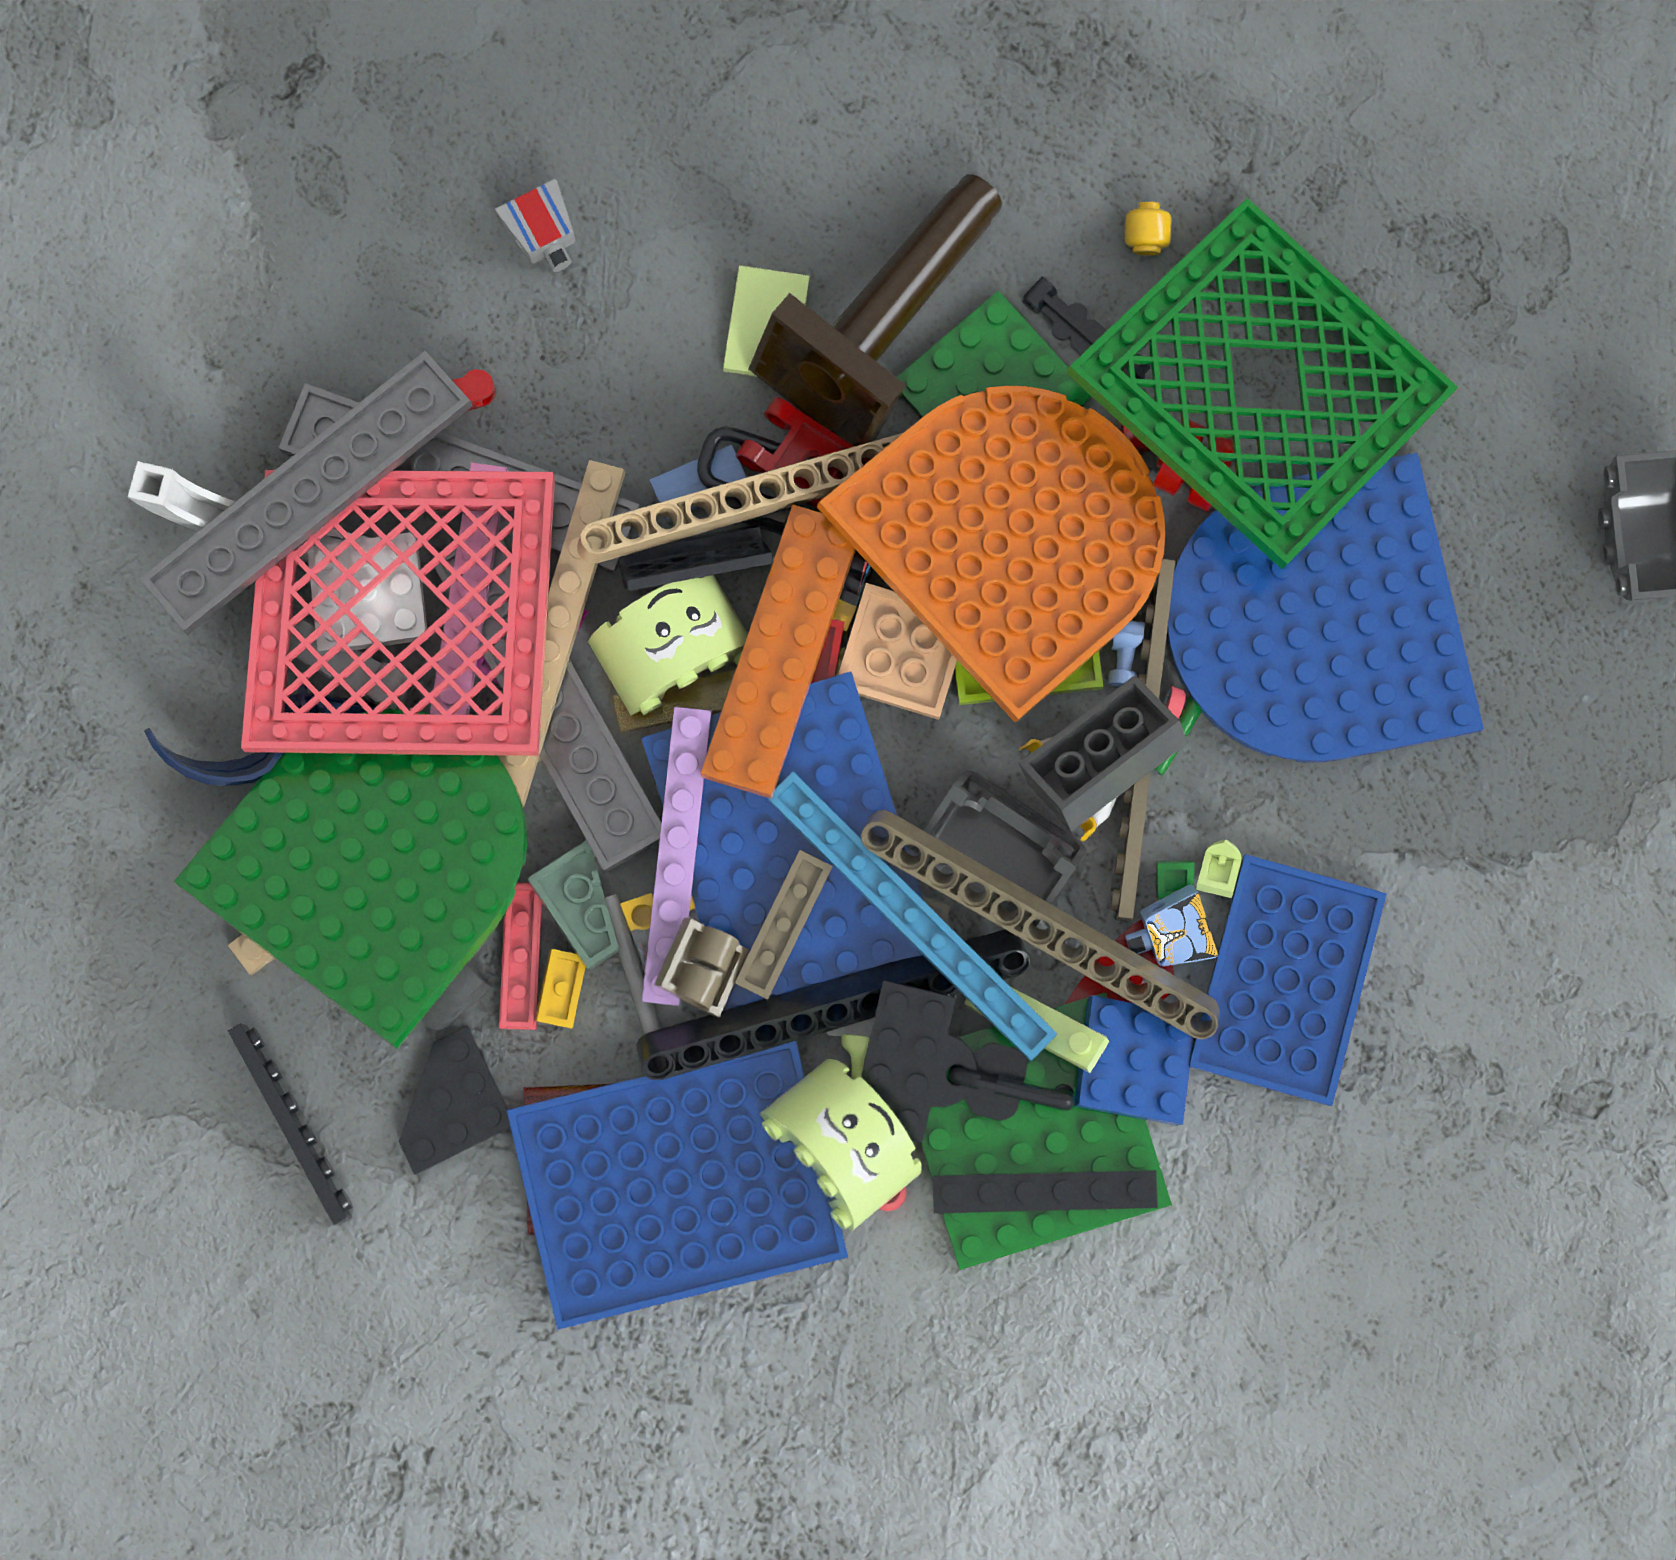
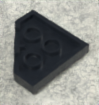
M468 1026L433 1042L399 1139L400 1146L414 1175L424 1172L511 1128L506 1103Z

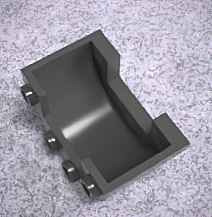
M1676 450L1616 455L1610 466L1604 467V508H1600L1598 512L1599 526L1601 530L1605 529L1606 544H1603L1602 547L1603 562L1611 567L1618 596H1623L1626 600L1676 597Z

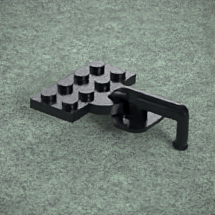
M886 979L883 980L861 1078L887 1104L911 1140L923 1142L931 1107H948L959 1103L963 1098L975 1115L995 1120H1006L1012 1117L1018 1109L1020 1100L1064 1111L1073 1108L1074 1091L1069 1085L1060 1084L1055 1089H1049L1024 1082L1027 1071V1059L1017 1048L990 1042L972 1052V1049L961 1038L948 1033L957 996Z

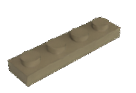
M799 850L735 984L769 999L833 865Z

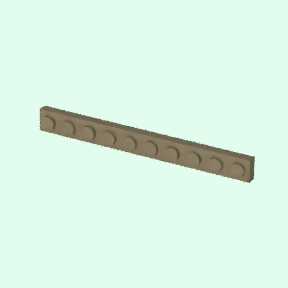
M1162 559L1160 572L1153 585V604L1147 603L1144 623L1150 626L1149 639H1142L1140 660L1146 661L1145 674H1138V678L1158 699L1175 560ZM1150 772L1123 794V802L1129 803L1128 817H1121L1119 838L1125 839L1123 853H1117L1114 874L1121 876L1119 889L1112 890L1110 910L1116 911L1115 920L1130 922L1134 915Z

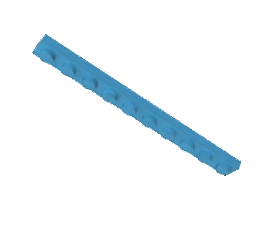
M794 772L775 789L772 799L767 798L1029 1061H1032L1054 1039L1057 1033L879 856L865 848L862 839Z

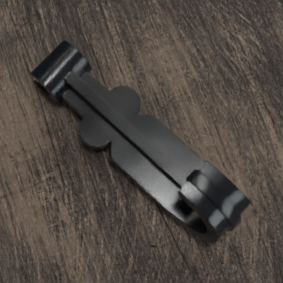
M1041 276L1023 296L1022 303L1033 313L1039 314L1042 312L1053 322L1051 331L1054 338L1061 341L1070 338V347L1081 356L1107 330L1096 320H1086L1087 309L1081 303H1073L1068 306L1057 296L1058 291L1054 285ZM1134 364L1135 379H1145V374L1151 369L1150 365ZM1126 365L1122 371L1128 376Z

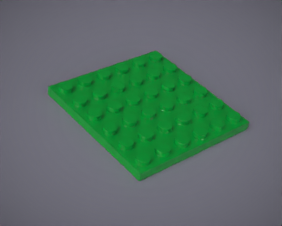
M1106 992L1095 995L1098 997L1107 998ZM1088 998L1052 1009L1084 1025ZM995 1026L959 1037L972 1049V1052L990 1042L1015 1047ZM1043 1049L1032 1061L1027 1059V1071L1024 1082L1049 1089H1055L1060 1084H1067L1073 1089L1075 1097L1079 1067ZM964 1098L959 1103L948 1107H931L921 1146L931 1179L932 1176L1156 1170L1158 1208L942 1213L959 1270L1172 1205L1149 1129L1144 1119L1074 1106L1071 1110L1064 1111L1023 1100L1019 1101L1015 1114L1006 1120H995L975 1115L968 1107Z

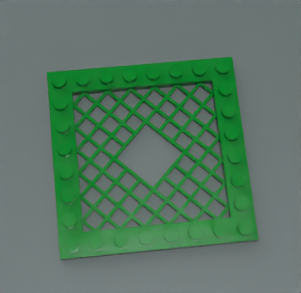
M1248 198L1076 359L1066 371L1076 383L1282 570L1458 389V386ZM1244 258L1259 259L1261 261L1262 273L1246 272ZM1237 259L1238 272L1225 271ZM1223 279L1239 280L1241 294L1224 293ZM1215 280L1217 293L1203 292ZM1247 281H1263L1265 296L1248 295ZM1271 282L1286 283L1289 297L1272 296ZM1201 300L1217 301L1219 315L1202 314ZM1192 301L1194 302L1195 314L1181 313ZM1225 301L1242 302L1243 317L1226 316ZM1249 303L1266 304L1267 318L1251 317ZM1273 304L1290 305L1291 320L1275 319ZM1297 306L1312 307L1314 309L1315 321L1299 320ZM1179 321L1196 322L1197 336H1180ZM1203 322L1220 323L1221 338L1204 337ZM1168 324H1172L1173 335L1159 334ZM1227 324L1244 325L1245 339L1229 338ZM1252 325L1268 326L1270 341L1253 340ZM1276 327L1292 328L1294 342L1277 341ZM1300 328L1316 329L1318 343H1301ZM1324 330H1338L1342 345L1325 344ZM1156 342L1173 343L1175 358L1158 357ZM1149 344L1150 357L1136 356ZM1181 344L1198 345L1199 359L1182 358ZM1205 345L1222 346L1224 361L1207 360ZM1230 347L1295 350L1302 411L1236 407ZM1302 351L1319 352L1320 366L1304 365ZM1326 352L1343 353L1344 367H1328ZM1350 353L1365 354L1367 356L1368 369L1352 368ZM1134 364L1151 365L1153 380L1135 379ZM1126 365L1128 376L1122 371ZM1159 365L1176 366L1177 381L1160 380ZM1183 367H1200L1202 382L1185 381ZM1208 368L1225 369L1226 384L1209 383ZM1305 373L1321 374L1323 389L1307 388ZM1329 375H1344L1346 377L1347 390L1331 389ZM1353 376L1369 377L1371 392L1355 391ZM1377 377L1391 378L1394 382L1395 393L1379 392ZM1140 387L1153 388L1154 399ZM1161 388L1178 389L1179 404L1162 403ZM1186 390H1203L1204 405H1187ZM1210 391L1227 392L1229 407L1212 406ZM1308 396L1324 397L1326 412L1309 411ZM1332 397L1348 398L1350 413L1333 412ZM1356 399L1372 400L1374 414H1358ZM1380 400L1395 401L1381 414ZM1168 412H1180L1181 424ZM1188 413H1204L1206 429L1189 428ZM1213 414L1229 415L1231 430L1214 429ZM1237 415L1254 416L1255 431L1239 430ZM1262 417H1278L1280 432H1263ZM1286 418L1303 419L1304 434L1288 433ZM1310 419L1327 420L1328 435L1312 434ZM1334 420L1351 421L1352 436L1336 435ZM1359 422H1374L1360 436ZM1194 436L1207 437L1208 448ZM1215 437L1232 438L1233 453L1216 452ZM1240 438L1256 439L1258 454H1241ZM1264 440H1281L1282 456L1266 455ZM1289 441L1305 442L1307 457L1290 456ZM1313 442L1329 443L1331 458L1315 457ZM1337 443L1353 444L1339 458ZM1222 461H1234L1236 474ZM1242 462H1259L1261 478L1244 477ZM1267 463L1283 464L1285 479L1268 478ZM1291 464L1308 465L1309 480H1294ZM1316 465L1331 466L1317 480ZM1248 485L1261 486L1263 498ZM1269 486L1286 487L1288 503L1271 502ZM1294 487L1310 488L1295 503ZM1276 510H1287V512L1281 516Z

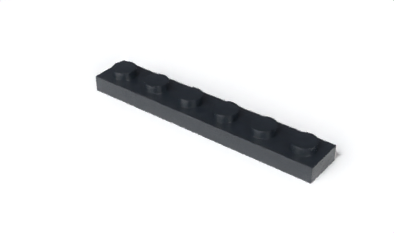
M241 1023L229 1029L228 1033L333 1225H341L352 1219L349 1210L353 1208V1205L344 1189L337 1190L331 1179V1177L335 1176V1172L325 1156L320 1158L313 1145L318 1142L312 1129L308 1124L302 1126L296 1115L300 1108L290 1092L284 1093L278 1082L282 1079V1075L272 1059L269 1061L265 1059L261 1051L265 1044L255 1027L249 1029L247 1025Z
M1156 1170L932 1176L933 1213L1158 1208Z

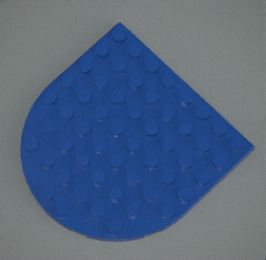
M1418 452L1391 457L1283 570L1217 510L1209 515L1187 542L1174 568L1167 627L1168 648L1174 668L1184 689L1188 690L1192 699L1200 707L1202 714L1231 739L1266 756H1276L1302 763H1323L1477 733L1484 730ZM1325 470V471H1320V472H1316V473H1317V480H1318L1327 470ZM1309 474L1294 476L1293 479L1309 480ZM1269 486L1271 502L1288 503L1286 487ZM1253 487L1252 489L1263 498L1262 487ZM1294 487L1295 503L1310 488ZM1276 510L1281 516L1287 512V510Z

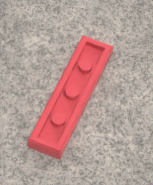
M517 882L515 896L504 915L499 1029L537 1030L535 1016L538 1007L543 903L529 883Z

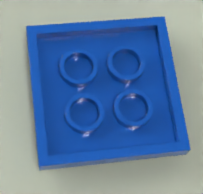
M1098 996L1088 997L1084 1026L1105 1036L1109 1043L1091 1073L1079 1067L1074 1107L1176 1126L1183 1125L1193 1037L1134 1003Z

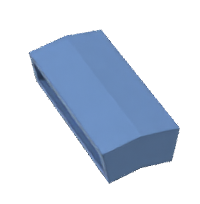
M732 444L716 451L711 466L712 474L716 478L729 483L747 478L739 459L735 457L736 453ZM698 459L649 480L658 503L707 489L700 482L697 474Z

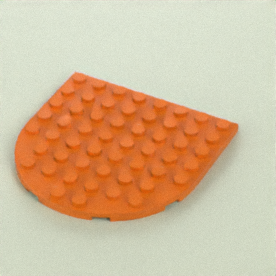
M1027 386L988 387L985 391L966 396L954 397L933 409L818 503L817 508L1016 723L1120 633L1144 605L1162 564L1165 546V520L1161 498L1157 496L1155 488L1152 486L1153 483L1149 477L1150 470L1134 445L1113 423L1092 408L1087 410L1076 403L1066 400L1067 396L1056 392Z

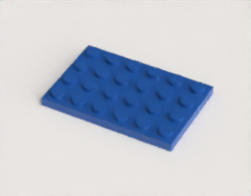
M1247 854L1243 855L1218 950V957H1216L1207 995L1215 999L1219 1005L1218 1027L1216 1032L1209 1038H1195L1189 1066L1308 1101L1332 1106L1387 893ZM1202 1012L1200 1021L1211 1019L1207 1013Z

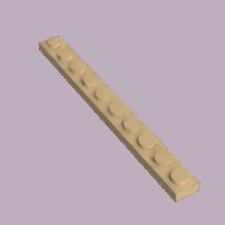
M592 460L588 462L548 593L539 756L598 563H588L579 556L577 551L578 540L586 525L613 516L625 476V470ZM591 536L586 538L589 547L593 549L603 548L604 543L599 537ZM499 755L498 758L509 772L519 792L524 808L539 756Z

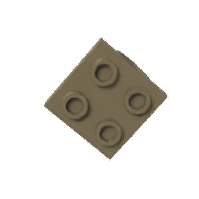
M684 917L654 985L712 1016L720 1017L749 949L741 946L739 940L723 931L705 926L692 918Z

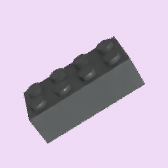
M1134 675L1019 762V765L1028 785L1072 832L1188 744L1180 720Z

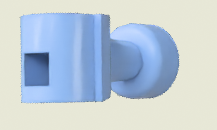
M1130 621L1112 639L1111 649L1117 650V667L1109 671L1108 685L1120 687L1134 675L1137 676L1131 669L1135 650L1142 642L1144 636V622Z

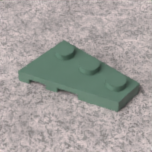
M587 840L527 878L528 883L588 971L619 951L592 849Z

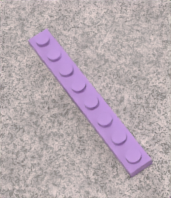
M674 707L642 1002L679 1006L680 1002L678 997L660 989L654 984L684 917L689 918L704 778L701 777L700 773L707 756L711 711Z

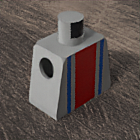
M556 179L495 208L500 224L531 263H536L546 258L553 272L561 271L572 263L565 248L574 244L576 240Z

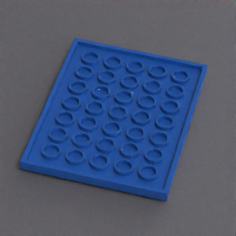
M850 671L810 684L776 788L794 772L861 838L863 828L872 813L878 810H886L895 815L897 813L858 690ZM721 713L711 715L707 753ZM672 728L642 737L663 806ZM704 778L691 893L701 924L735 937L739 940V944L749 949L750 952L799 850L829 864L831 863L767 800V797ZM872 827L873 832L877 836H889L888 831L884 827ZM905 845L904 848L906 852L909 854L907 845ZM881 858L924 901L917 878ZM833 866L770 997L922 954ZM734 983L726 1001V1007L728 1010L766 998Z
M796 1041L663 1080H651L644 1076L507 1110L557 1330L848 1258L842 1228L831 1215L833 1209L828 1203L834 1196L829 1197L821 1189L817 1182V1179L820 1177L811 1165L806 1167L797 1158L794 1152L796 1146L791 1140L782 1143L779 1139L774 1140L769 1136L762 1125V1122L765 1120L759 1114L805 1077Z

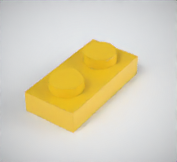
M555 949L549 950L535 1016L536 1022L573 1029L585 972V966L577 954Z

